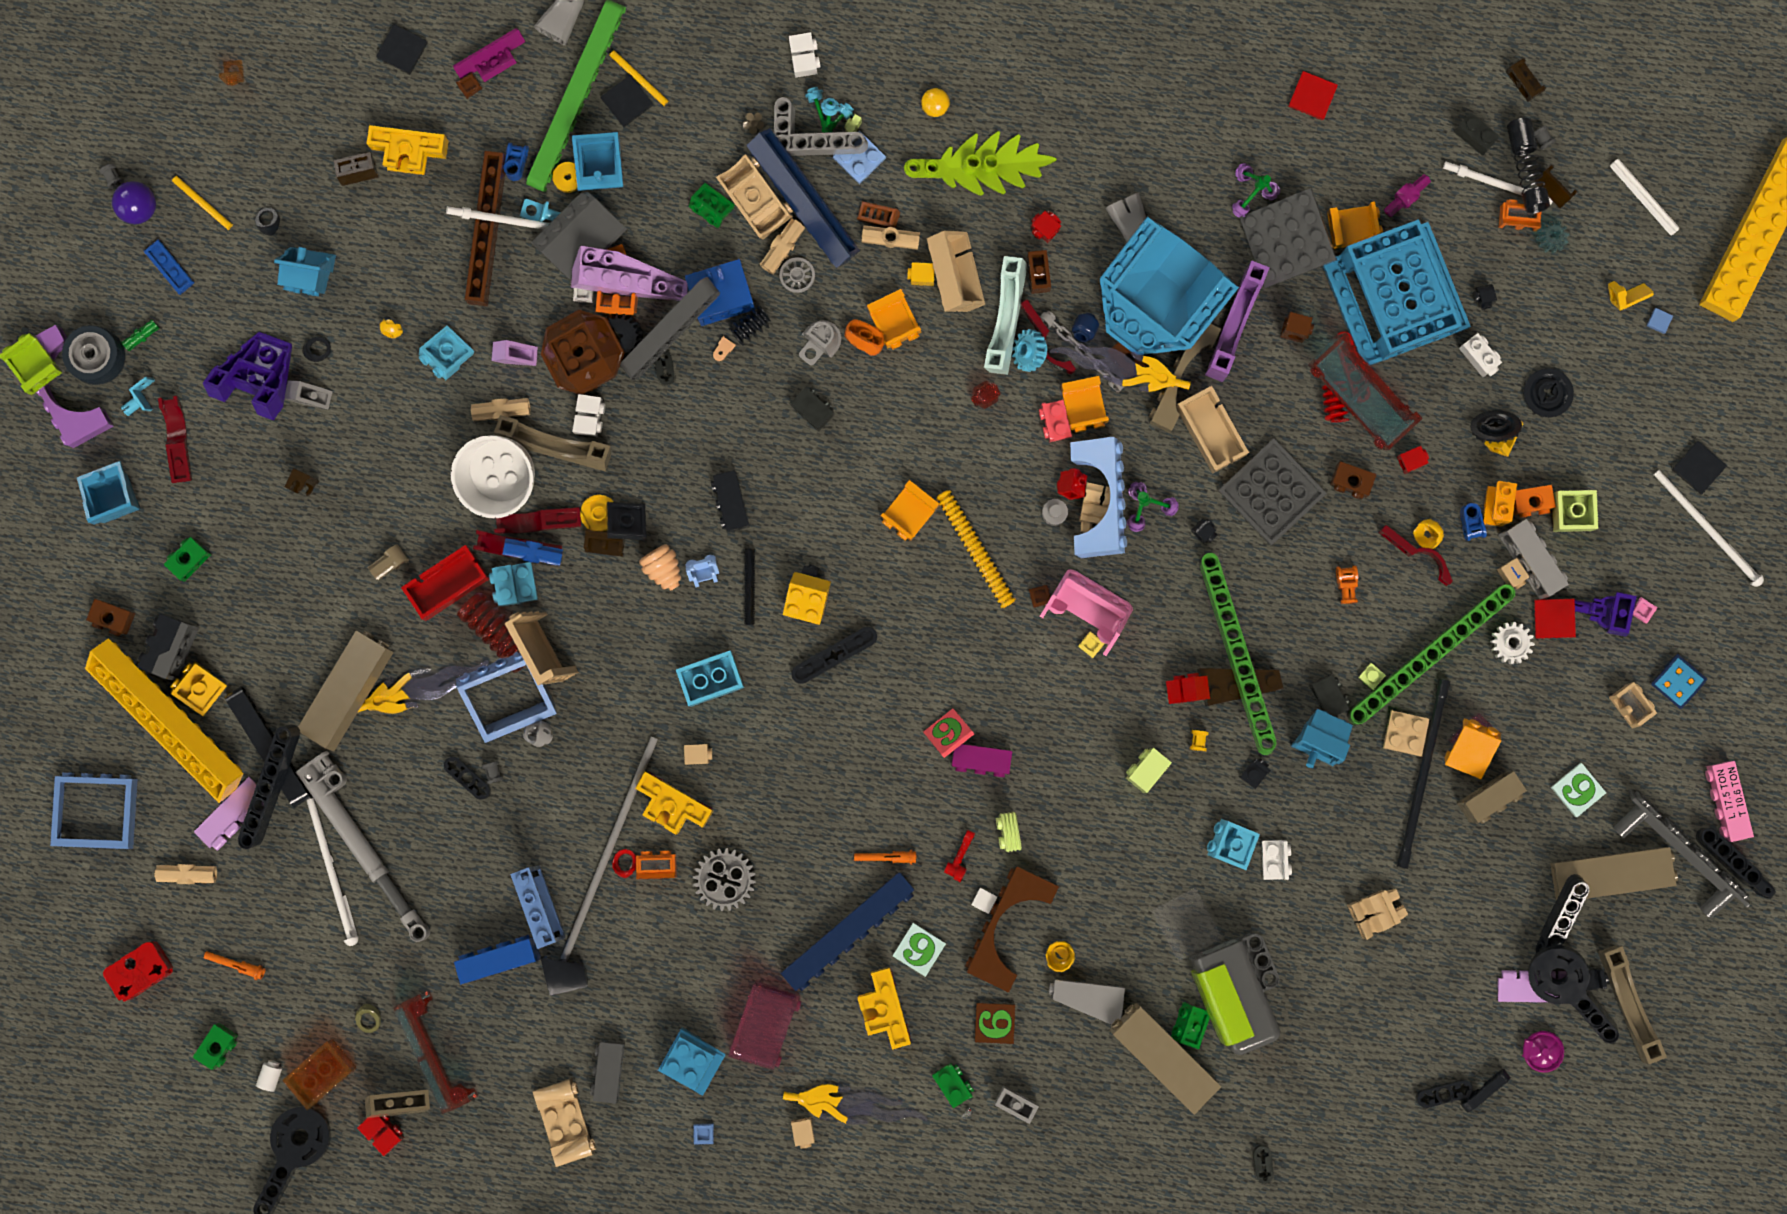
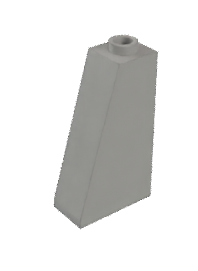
M1054 979V982L1049 985V995H1052V999L1111 1025L1116 1019L1122 1017L1124 987Z

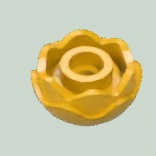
M383 319L380 323L381 333L389 338H397L403 333L401 325L394 324L392 320L385 321Z

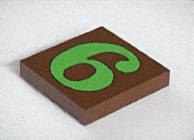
M976 1003L975 1042L1014 1044L1015 1004Z

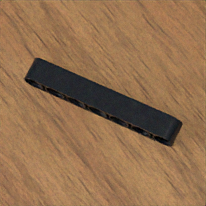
M240 686L226 695L225 700L265 763L274 734L270 728L266 727V721L261 713L256 711V705L251 697L246 695L245 688ZM290 763L281 790L295 808L311 798L312 795L308 794L305 789L306 786L296 775V769Z
M294 724L279 727L274 734L238 836V844L243 849L259 846L264 839L300 737V729Z

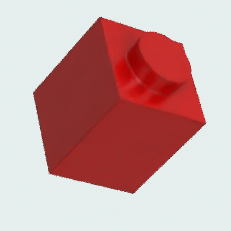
M1421 446L1397 456L1404 474L1429 463V455Z

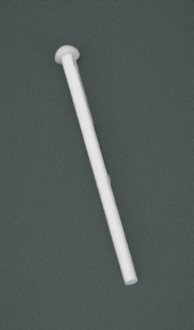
M1660 470L1655 472L1653 475L1752 580L1750 585L1754 587L1760 586L1764 581L1763 575H1758Z
M311 798L306 801L347 937L344 943L348 946H353L358 942L359 937L346 895L342 896L332 863L334 862L333 857L330 855L315 800Z

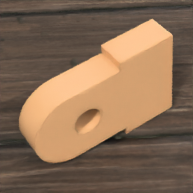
M723 336L718 343V347L713 352L714 359L716 361L724 360L736 345Z

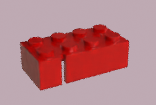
M464 545L420 574L419 577L424 580L423 582L414 578L402 586L401 589L420 618L427 621L490 578L482 565L477 563L479 561L471 548Z

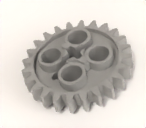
M719 848L717 855L710 851V858L706 855L703 856L705 863L702 861L698 862L701 869L695 868L699 875L693 876L694 879L698 880V883H695L693 886L700 888L696 894L702 893L703 896L700 898V901L707 899L706 906L713 903L714 910L718 905L721 911L724 910L725 906L731 911L733 904L736 908H739L738 902L740 901L745 904L744 897H751L748 891L755 890L750 886L756 883L755 880L751 879L756 873L750 872V869L754 866H747L746 864L749 859L743 861V853L736 856V850L729 854L728 848L725 849L724 853ZM716 862H721L724 865V870L721 873L714 870ZM739 868L742 871L740 879L733 878V869ZM708 873H713L720 877L726 874L727 879L736 881L741 886L739 887L728 882L723 885L722 880L713 878ZM708 881H716L717 889L715 891L708 889ZM730 886L735 889L734 897L726 895L725 890L727 887Z

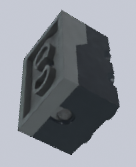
M159 614V617L157 616L153 622V627L155 628L153 635L149 634L145 641V645L148 646L146 652H142L139 655L137 668L165 679L175 680L181 673L199 627L172 616Z

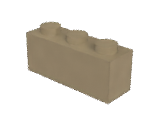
M428 1090L370 1095L365 1098L366 1118L426 1112L430 1110Z

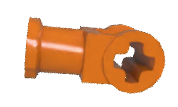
M1354 565L1352 568L1336 567L1338 589L1342 590L1341 604L1358 603V599L1355 597V588L1358 587L1357 566Z

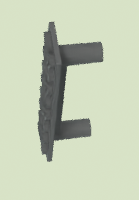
M1633 789L1629 790L1630 798L1636 805L1613 826L1614 830L1621 837L1625 838L1645 820L1718 888L1699 907L1710 919L1735 897L1747 908L1750 906L1748 900L1750 897L1740 884L1726 871L1721 872L1717 867L1718 864L1697 844L1692 845L1689 837L1668 817L1664 819L1660 814L1661 811L1639 790L1636 792Z

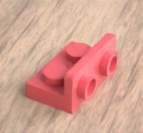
M1064 400L1047 404L1042 403L1041 409H1038L1040 420L1045 422L1046 427H1043L1045 439L1048 438L1050 443L1072 438Z

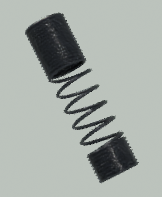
M1517 118L1509 122L1507 131L1514 160L1518 162L1516 169L1519 170L1520 186L1524 188L1522 190L1525 211L1528 213H1539L1550 207L1547 189L1543 188L1545 182H1534L1526 187H1523L1521 184L1523 180H1537L1543 176V173H1532L1522 179L1520 172H1532L1541 168L1542 165L1535 163L1520 170L1518 164L1534 162L1540 156L1529 155L1519 161L1516 159V155H1527L1537 150L1535 134L1531 119ZM1537 156V158L1532 161L1522 162V160L1528 157ZM1539 165L1536 169L1524 170L1527 167ZM1535 174H1542L1540 177L1534 179H1526L1527 177ZM1544 183L1539 187L1527 188L1533 184Z

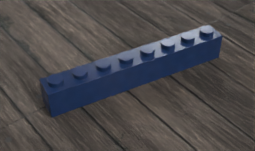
M769 128L760 132L746 145L761 165L763 171L770 177L774 186L781 192L785 201L792 207L796 216L803 222L807 231L814 237L818 246L825 252L830 262L838 268L852 259L860 250L773 131Z
M900 872L897 873L783 970L781 975L795 991L798 989L803 991L810 985L809 980L813 976L818 978L825 972L823 968L828 963L832 966L840 959L838 955L841 952L845 951L847 953L855 946L853 944L858 938L860 940L864 939L869 934L868 929L873 925L876 928L885 921L882 917L887 913L892 915L898 910L899 907L897 905L902 900L906 903L914 896L912 892L915 889Z

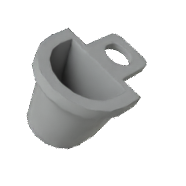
M819 320L808 326L802 335L809 341L799 352V357L809 365H814L823 353L832 358L841 345V334L836 325L829 321ZM809 348L816 351V356L813 359H808L805 356V352Z

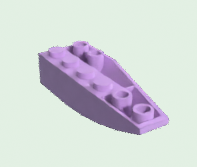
M580 246L572 268L571 288L602 291L603 293L631 296L632 293H635L637 297L664 300H681L687 294L688 285L685 280L617 251Z

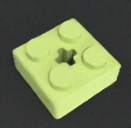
M1000 813L999 818H995L997 830H1001L1002 837H998L1000 849H1004L1006 852L1021 850L1016 813Z

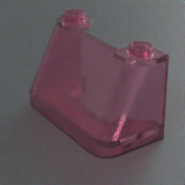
M756 980L750 992L728 1057L774 1070L775 1067L779 1068L782 1056H779L787 1030L794 1011L798 1012L802 1003L799 1000L800 995Z

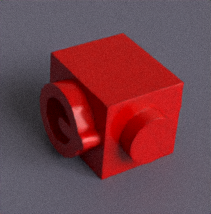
M1044 211L1041 215L1038 213L1031 220L1032 234L1039 240L1042 238L1046 243H1049L1061 229L1060 219L1049 211Z
M1070 468L1067 471L1061 472L1060 479L1057 481V493L1069 500L1083 498L1088 476L1076 468Z

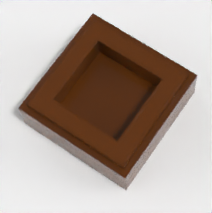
M472 72L456 82L466 99L482 90Z
M1047 585L1029 589L1033 608L1047 605L1051 598Z

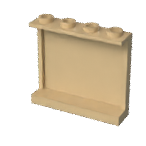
M531 611L521 614L517 612L509 617L510 620L505 625L537 685L563 682L579 673L575 666L562 667L538 620L548 615L547 612L539 613V611L533 613Z

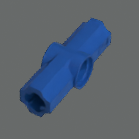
M506 538L502 555L522 558L524 561L533 563L542 562L560 566L563 549L543 546L541 543L532 541L522 542Z

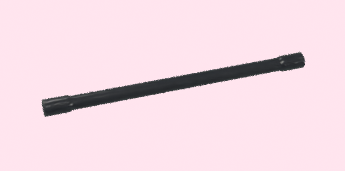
M1439 679L1435 694L1436 699L1397 867L1405 869L1409 867L1412 854L1411 849L1442 712L1451 682L1449 680Z

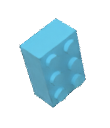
M731 650L676 669L689 707L745 688Z

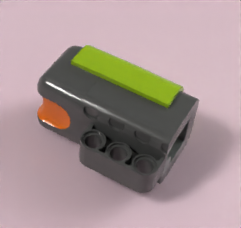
M1248 933L1239 938L1229 939L1189 957L1193 967L1191 971L1220 1043L1224 1044L1228 1050L1236 1055H1244L1279 1038L1280 1028L1264 992L1276 987L1280 979L1262 936L1256 933ZM1252 937L1258 939V944L1255 947H1251L1249 944ZM1260 955H1264L1266 961L1263 965L1259 966L1257 958ZM1271 973L1273 975V981L1267 984L1265 982V976Z

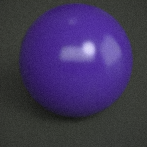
M130 181L121 184L114 191L112 208L117 217L129 224H142L153 216L156 210V198L152 190L145 184Z

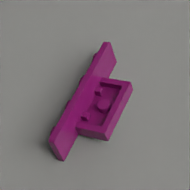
M515 28L453 65V68L460 79L471 72L473 74L478 71L483 81L486 82L516 64L510 51L525 43V40L518 28Z

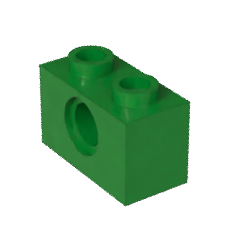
M192 537L183 540L179 545L180 548L176 552L169 554L166 558L167 561L163 564L183 582L212 555ZM189 554L190 560L184 563V555Z
M221 1023L214 1024L192 1058L210 1070H214L217 1067L221 1068L227 1059L225 1055L228 1050L231 1052L237 1045L236 1038L238 1035ZM215 1042H217V1043L220 1044V1046H221L220 1052H216V1051H215V1049H214V1044H215Z

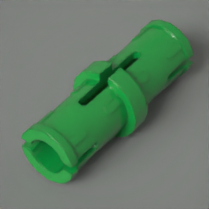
M151 319L141 328H136L134 333L121 343L130 352L141 342L147 341L146 338L160 328Z

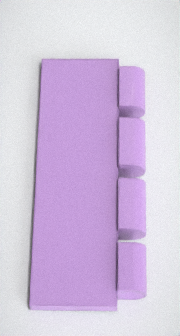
M250 777L194 831L209 848L213 847L218 851L228 841L223 835L225 834L231 838L241 828L237 821L239 820L243 824L257 785Z
M1502 970V978H1498V1002H1547L1537 996L1531 988L1528 971H1519V978H1517L1516 971ZM1552 971L1551 976L1556 979V973ZM1558 971V979L1564 978L1566 971Z

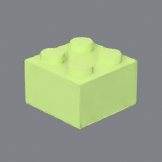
M1597 490L1557 491L1553 493L1556 508L1552 509L1553 532L1593 531L1598 529Z
M1155 748L1145 749L1138 757L1140 759L1138 764H1132L1126 771L1128 774L1126 779L1143 793H1148L1172 763Z

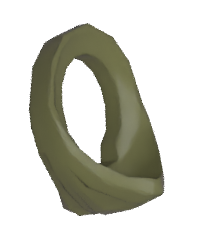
M364 1004L357 1010L355 1021L360 1030L365 1033H372L380 1027L381 1015L374 1005ZM370 1013L374 1017L376 1025L372 1028L364 1027L361 1023L363 1014Z

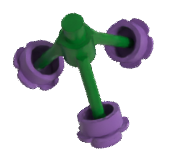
M1242 163L1235 171V176L1238 177L1237 180L1243 182L1253 178L1256 180V188L1245 201L1238 200L1234 203L1232 211L1239 218L1241 216L1246 217L1245 215L1250 211L1248 203L1260 190H1262L1263 198L1274 200L1280 194V187L1275 182H1270L1271 177L1269 175H1255L1249 164Z
M1133 482L1128 489V494L1134 500L1139 501L1137 514L1131 515L1130 519L1127 520V525L1134 532L1142 531L1145 528V519L1141 516L1143 507L1148 506L1150 503L1160 505L1162 512L1167 516H1173L1178 511L1179 504L1173 497L1166 498L1163 502L1153 499L1147 494L1144 483Z

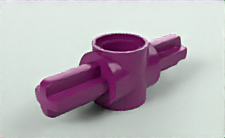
M1423 174L1413 184L1406 183L1395 193V200L1384 208L1385 214L1388 217H1392L1400 209H1408L1412 203L1420 198V192L1431 183L1430 178Z

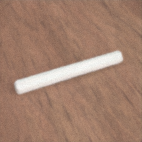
M1619 159L1615 160L1610 165L1612 170L1670 235L1676 233L1679 230V226Z

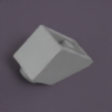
M288 381L285 400L328 410L333 391L302 381Z

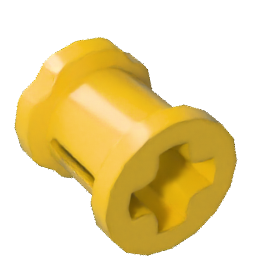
M1192 730V746L1189 749L1206 752V736H1208L1209 732Z

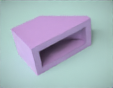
M508 340L493 342L492 361L504 364L536 366L538 347Z

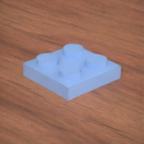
M866 137L868 148L864 153L836 154L833 156V159L858 184L886 159V156ZM862 140L855 141L854 146L861 145Z

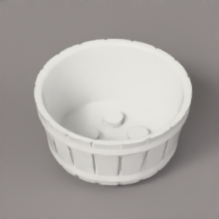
M496 435L481 436L466 443L456 454L451 468V482L457 498L471 512L487 518L506 517L518 511L531 495L535 477L534 464L527 450L518 442Z

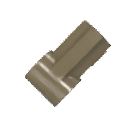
M396 544L386 550L384 556L368 566V569L376 580L379 581L394 569H399L400 565L404 562L407 563L409 559L399 545Z

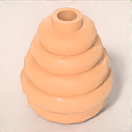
M664 544L639 560L642 572L648 575L650 580H654L655 584L661 585L662 589L669 588L671 591L680 585L678 583L681 580L680 568L677 566L679 561L675 558V551L673 549L670 550L669 545Z

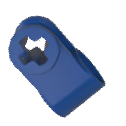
M510 142L508 143L504 172L509 180L517 181L522 178L529 152L528 146L521 147ZM511 168H518L517 172L509 173Z
M1475 503L1464 505L1460 510V517L1465 540L1470 541L1472 538L1477 537L1486 538L1487 532L1480 507ZM1468 507L1474 511L1472 518L1467 515Z

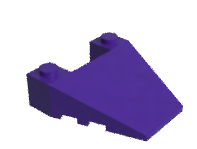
M258 332L240 346L241 350L236 354H230L226 362L220 366H215L204 380L203 385L209 397L226 402L235 388L255 395L251 402L257 415L274 421L284 406L292 344Z

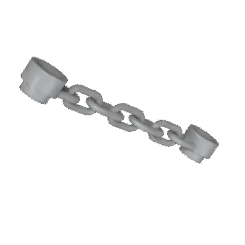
M1052 312L1042 313L1040 318L1043 322L1047 323L1045 324L1046 327L1050 328L1053 326L1056 329V333L1063 340L1069 341L1083 358H1088L1099 373L1110 379L1108 382L1109 386L1116 392H1120L1125 387L1122 386V381L1125 379L1120 375L1114 376L1105 363L1097 360L1091 355V351L1084 344L1078 343L1073 338L1070 331L1064 326L1057 324L1054 321L1056 317ZM1062 329L1069 334L1066 338L1060 333ZM1081 346L1087 351L1085 355L1079 350ZM1101 364V365L1104 366L1106 369H1104V372H1103V371L1100 370L1097 366H1099V365Z

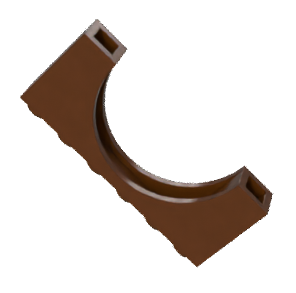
M1017 866L1015 869H1010L1006 878L1009 879L1006 887L1002 886L998 894L1001 899L998 904L994 903L990 914L993 916L990 922L986 921L982 928L984 935L982 939H977L973 947L976 952L973 957L969 956L965 967L968 968L967 973L1008 993L1017 974L1008 969L997 955L994 945V932L997 922L1008 908L1019 902L1037 900L1051 904L1059 886Z

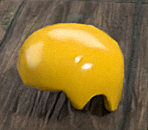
M939 88L927 90L921 99L922 110L931 117L944 115L950 106L949 95Z
M1432 519L1421 521L1413 531L1415 540L1423 548H1436L1444 537L1442 527ZM1429 531L1431 537L1427 538L1424 536V532Z
M1056 941L1049 945L1045 954L1048 967L1056 972H1064L1069 969L1075 960L1073 947L1065 941Z

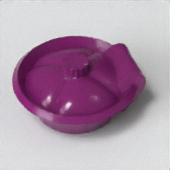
M1538 1031L1529 1036L1528 1039H1524L1522 1057L1525 1058L1526 1063L1533 1070L1546 1073L1560 1066L1565 1052L1563 1043L1558 1036L1548 1031Z

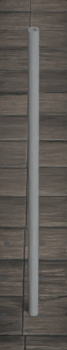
M650 737L560 959L567 961L569 959L637 792L635 788L646 770L658 739Z

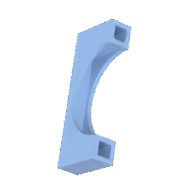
M1115 437L1070 442L1071 461L1076 465H1088L1098 468L1105 475L1110 487V503L1103 519L1088 532L1074 536L1075 555L1080 558L1123 554L1125 553V547H1127V539L1124 536L1126 519L1123 517L1125 500L1122 496V491L1125 489L1122 479L1124 465L1121 461L1123 445Z

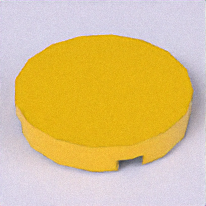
M597 494L590 496L583 502L580 518L587 529L601 532L607 531L606 504L607 502H613L611 498Z

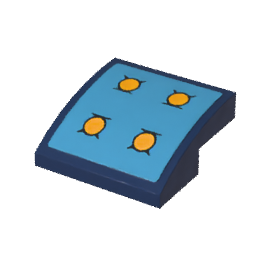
M1677 653L1666 664L1664 670L1651 682V685L1679 709H1682L1703 686L1707 678Z

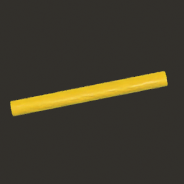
M615 50L610 53L609 56L663 106L669 102Z
M178 176L172 179L175 185L227 230L233 226L230 221Z

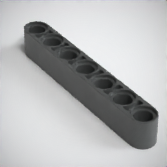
M708 277L700 280L621 362L620 366L631 380L641 377L720 295V291Z

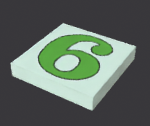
M1579 763L1551 786V789L1575 817H1578L1606 794L1582 763Z
M913 923L893 954V957L926 977L946 943Z

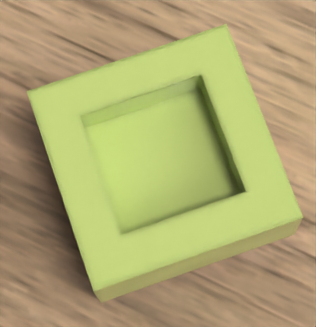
M856 114L852 119L849 118L844 127L846 132H857L862 123V118Z
M1370 663L1358 678L1370 689L1374 690L1386 675Z

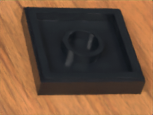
M393 24L376 57L410 75L428 42Z
M631 75L600 97L623 128L653 106L651 100Z
M1696 441L1672 470L1701 495L1727 465L1701 442Z
M607 502V538L646 540L645 504Z

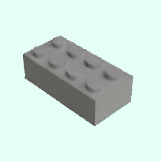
M1525 519L1498 536L1512 558H1518L1529 575L1527 581L1540 600L1550 597L1569 585L1567 582L1568 578L1564 571H1560L1557 567L1556 558L1546 550L1547 545L1545 541L1535 533L1536 528L1534 524Z

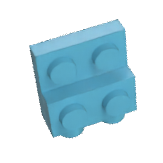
M448 326L444 327L419 349L420 361L424 365L429 364L433 368L435 376L438 378L443 377L445 380L458 371L460 365L474 354V350Z
M532 562L492 568L489 578L491 584H495L496 591L492 592L494 603H498V606L502 607L538 600Z
M1221 819L1214 826V839L1209 841L1207 845L1208 856L1247 870L1260 834Z

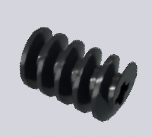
M757 306L758 313L754 310L751 311L752 317L747 314L745 315L746 322L739 319L740 326L735 323L732 324L733 330L730 329V331L742 346L745 345L743 339L751 341L750 334L757 337L756 330L763 333L762 326L770 328L768 322H771L761 306Z

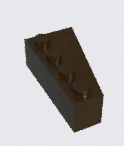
M1197 669L1199 676H1207L1210 699L1204 700L1206 707L1241 699L1232 669ZM1238 669L1241 674H1248L1247 669ZM1254 669L1261 694L1284 689L1279 670ZM1251 686L1244 687L1246 692H1254V689Z

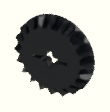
M616 313L606 318L609 320L613 330L615 331L616 329L618 334L623 335L621 337V345L625 354L621 360L622 362L643 340V332L641 326L633 317Z
M1551 368L1538 370L1527 379L1524 385V402L1527 403L1528 408L1534 414L1548 418L1557 417L1566 412L1572 404L1574 397L1572 383L1559 370ZM1554 385L1551 391L1553 397L1549 396L1544 400L1546 394L1544 389L1548 390Z
M1501 410L1483 412L1477 415L1470 425L1472 435L1476 436V439H1482V442L1489 441L1490 444L1492 442L1506 443L1507 440H1513L1514 437H1518L1522 429V422L1515 414Z

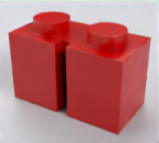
M1199 673L1187 674L1188 678H1185V675L1173 676L1174 680L1166 681L1169 704L1210 699L1207 676H1199Z
M389 1116L367 1118L357 1129L369 1141L371 1139L374 1140L372 1145L383 1156L387 1155L405 1138L402 1135V1129L396 1124L393 1126L389 1121Z

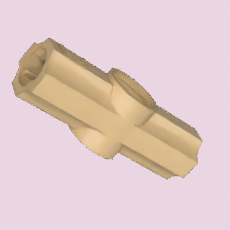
M791 219L783 232L778 234L773 240L770 250L760 263V266L767 272L774 274L782 261L788 258L790 250L793 251L795 243L805 230V227L797 220Z
M863 226L862 243L884 245L889 248L900 247L918 250L920 232L897 230L893 227ZM888 234H894L896 236V239L894 241H888L886 240V236Z
M528 398L515 400L495 399L489 403L471 404L473 421L491 419L498 421L500 415L509 418L531 415Z
M178 864V866L157 865L155 879L156 882H177V884L216 883L217 867L196 866V864Z

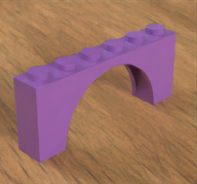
M1251 261L1245 270L1205 376L1223 382L1228 376L1235 359V352L1242 331L1270 267Z
M54 325L36 335L52 359L55 360L57 355L63 350L65 340L67 339L62 328ZM49 383L36 392L39 396H42L44 400L42 404L45 410L51 413L53 417L51 421L54 427L60 430L62 434L60 438L65 445L75 448L114 427L106 410L100 407L86 412H73L64 409L53 397Z

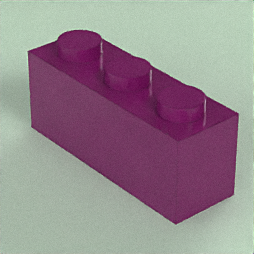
M961 744L953 751L951 767H955V771L959 772L973 769L974 774L986 775V771L994 772L993 776L1005 778V774L1010 773L1012 751Z

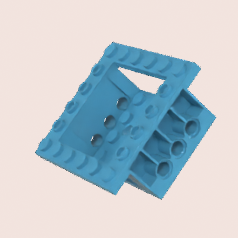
M1418 219L1349 245L1339 256H1336L1337 261L1322 266L1348 332L1353 339L1363 368L1471 327L1429 222L1421 224ZM1392 265H1399L1401 267V273H1393L1391 269ZM1353 271L1357 275L1381 335V338L1375 343L1371 339L1346 274ZM1399 283H1407L1409 287L1408 291H1401L1399 289ZM1413 300L1416 304L1415 309H1408L1406 301Z

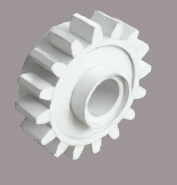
M1511 622L1510 626L1508 623H1504L1503 628L1497 627L1498 633H1492L1495 639L1490 641L1491 644H1494L1491 651L1497 652L1495 657H1502L1501 662L1504 663L1508 660L1509 664H1514V661L1517 664L1521 663V658L1524 660L1528 659L1526 653H1532L1533 651L1529 648L1535 645V643L1530 642V639L1534 636H1528L1527 634L1530 629L1523 630V624H1519L1516 627V622ZM1510 638L1516 641L1515 648L1509 646Z

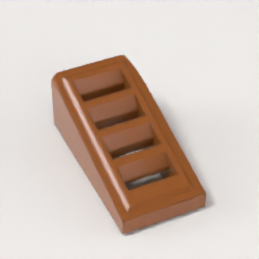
M862 201L857 220L896 229L900 211L895 208ZM867 207L870 208L868 218L865 217ZM875 209L878 210L876 218L872 219ZM882 211L885 212L883 221L880 220Z

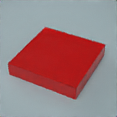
M1303 71L1288 107L1324 120L1338 85Z
M1575 599L1535 600L1536 639L1576 638Z

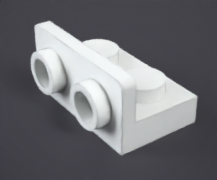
M1287 840L1262 841L1263 880H1289V875H1292V866L1288 864V856H1291V845L1288 844Z

